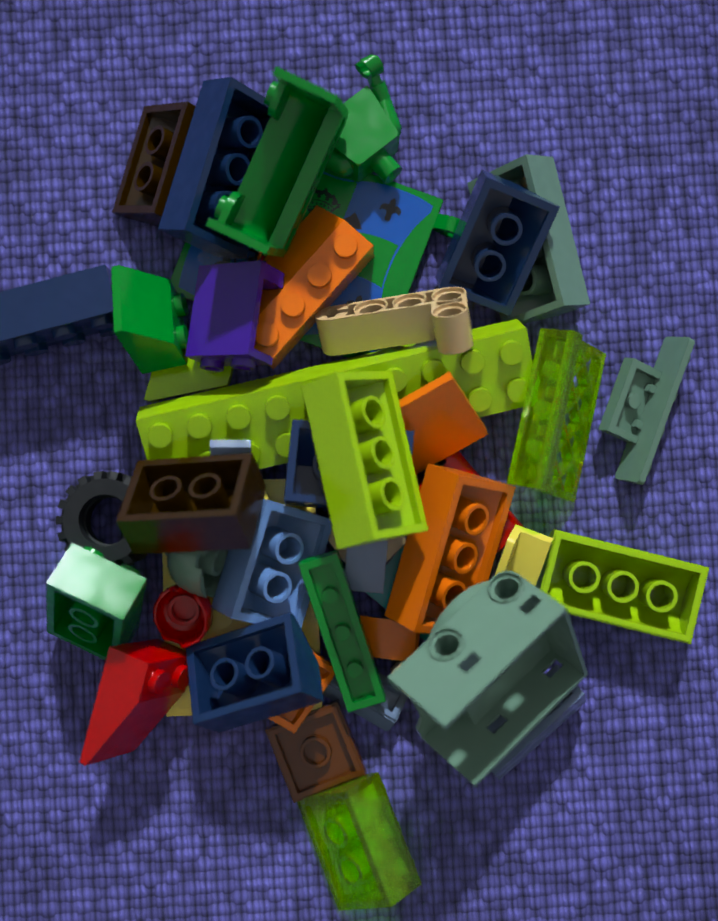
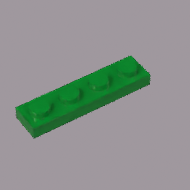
M333 550L300 560L298 565L347 712L386 702V694L339 551Z

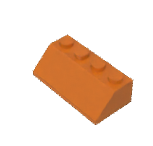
M318 205L301 222L286 254L283 257L271 256L266 262L285 273L283 289L262 290L254 349L273 357L272 365H268L273 370L315 324V315L322 309L330 307L374 257V245L344 219Z
M428 463L420 495L429 531L407 535L384 616L413 632L430 634L441 613L459 594L475 584L488 581L516 487L458 469Z

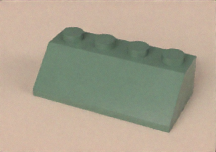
M525 154L489 172L516 183L560 207L511 315L508 316L499 312L501 322L517 318L522 324L560 316L590 305L554 158ZM478 178L467 183L470 195Z

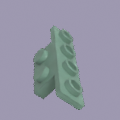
M665 337L654 368L635 358L624 357L599 426V430L627 442L615 474L616 479L639 485L645 483L647 475L652 468V461L658 444L664 434L672 405L677 398L686 366L690 361L695 340L689 337Z

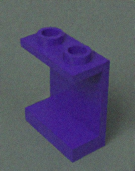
M262 260L200 265L185 357L200 362L201 369L213 372L224 371V366H231L242 371H254L255 366L272 365L273 357L254 349L262 290L283 289L285 273Z

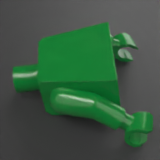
M368 55L360 59L355 64V67L361 76L368 80L369 87L365 86L344 102L349 111L348 118L326 166V170L341 177L348 176L355 182L362 181L374 171L385 184H388L396 179L402 171V167L393 158L398 151L402 127L385 80L382 81L380 74L384 72L382 61L376 55Z

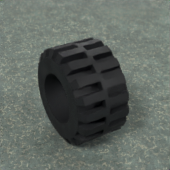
M113 471L93 472L92 476L85 475L78 479L79 484L76 486L70 485L65 491L68 494L67 499H60L58 508L62 509L61 516H56V525H61L62 532L57 533L59 541L66 542L67 547L64 548L66 552L70 545L74 543L82 548L91 547L98 550L104 555L105 559L117 565L125 564L129 566L148 556V554H133L125 537L114 544L101 542L95 536L91 527V515L96 505L105 498L110 497L117 498L123 502L132 476Z

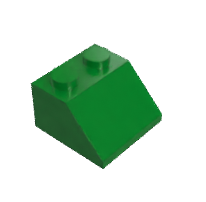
M121 265L112 266L114 333L140 372L145 374L186 365L187 358L185 354L189 331L186 325H184V316H188V305L184 294L177 293L170 279Z

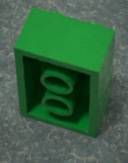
M72 543L47 581V632L106 660L109 646L130 643L138 630L147 578L142 577L138 570L129 565H117L105 559L104 555L94 548H82Z

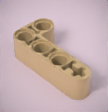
M446 287L326 307L315 315L322 351L329 356L436 340L438 351L448 355L463 353L473 346L467 293L462 287Z

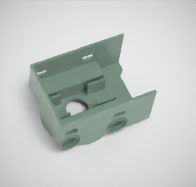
M503 571L493 576L490 581L475 584L459 594L441 613L430 632L428 640L391 673L388 679L396 691L401 690L413 702L420 716L415 728L420 738L476 787L588 675L567 608L521 577L518 573ZM557 660L563 666L549 678L544 672ZM501 715L507 721L493 734L487 728Z

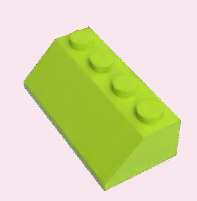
M392 371L335 372L301 386L337 550L429 531Z

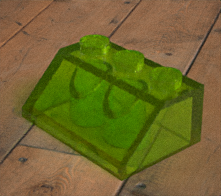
M379 772L366 774L297 802L339 911L392 907L422 885Z

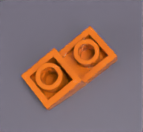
M360 615L374 658L405 661L419 648L420 633L413 632L389 618Z

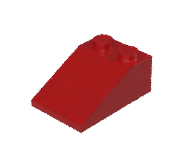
M159 639L109 646L79 763L87 766L133 752L183 695L189 684L185 650Z

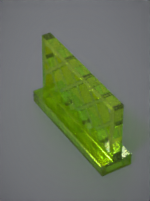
M540 328L507 484L528 488L564 501L575 502L606 354L582 341L583 335L577 331ZM591 359L588 371L586 363ZM575 375L577 377L578 386L576 388L573 381ZM580 399L582 400L581 409L578 404ZM567 413L570 419V423L568 425L566 424L565 416L567 415ZM572 437H574L573 446H571L570 442ZM561 452L562 460L558 464L557 454ZM566 474L565 483L563 485L562 477Z

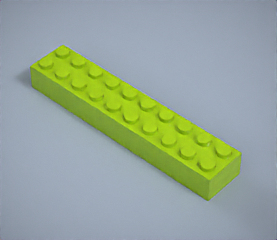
M517 318L472 329L473 346L459 354L448 355L440 353L437 349L436 340L408 344L139 407L135 421L147 460L210 456V440H251V453L254 455L258 468L264 469L288 463L292 419L309 421L301 386L335 372L392 371L398 399L400 400L450 371L479 417L510 411L540 403L527 328Z

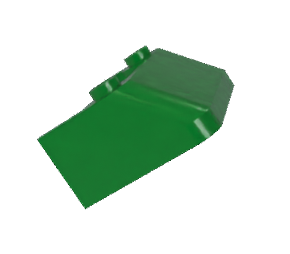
M276 66L273 75L279 82L273 81L264 99V104L269 106L268 115L270 119L238 191H233L229 197L225 195L221 197L214 212V218L218 220L209 218L206 226L266 255L283 257L296 235L341 136L349 111L338 95Z

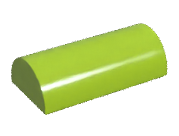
M556 529L550 532L549 537L553 538L536 587L566 607L569 615L691 645L710 567Z

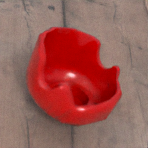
M177 584L161 592L153 605V622L161 633L162 639L175 642L180 645V648H188L200 642L212 625L213 608L210 599L189 593Z

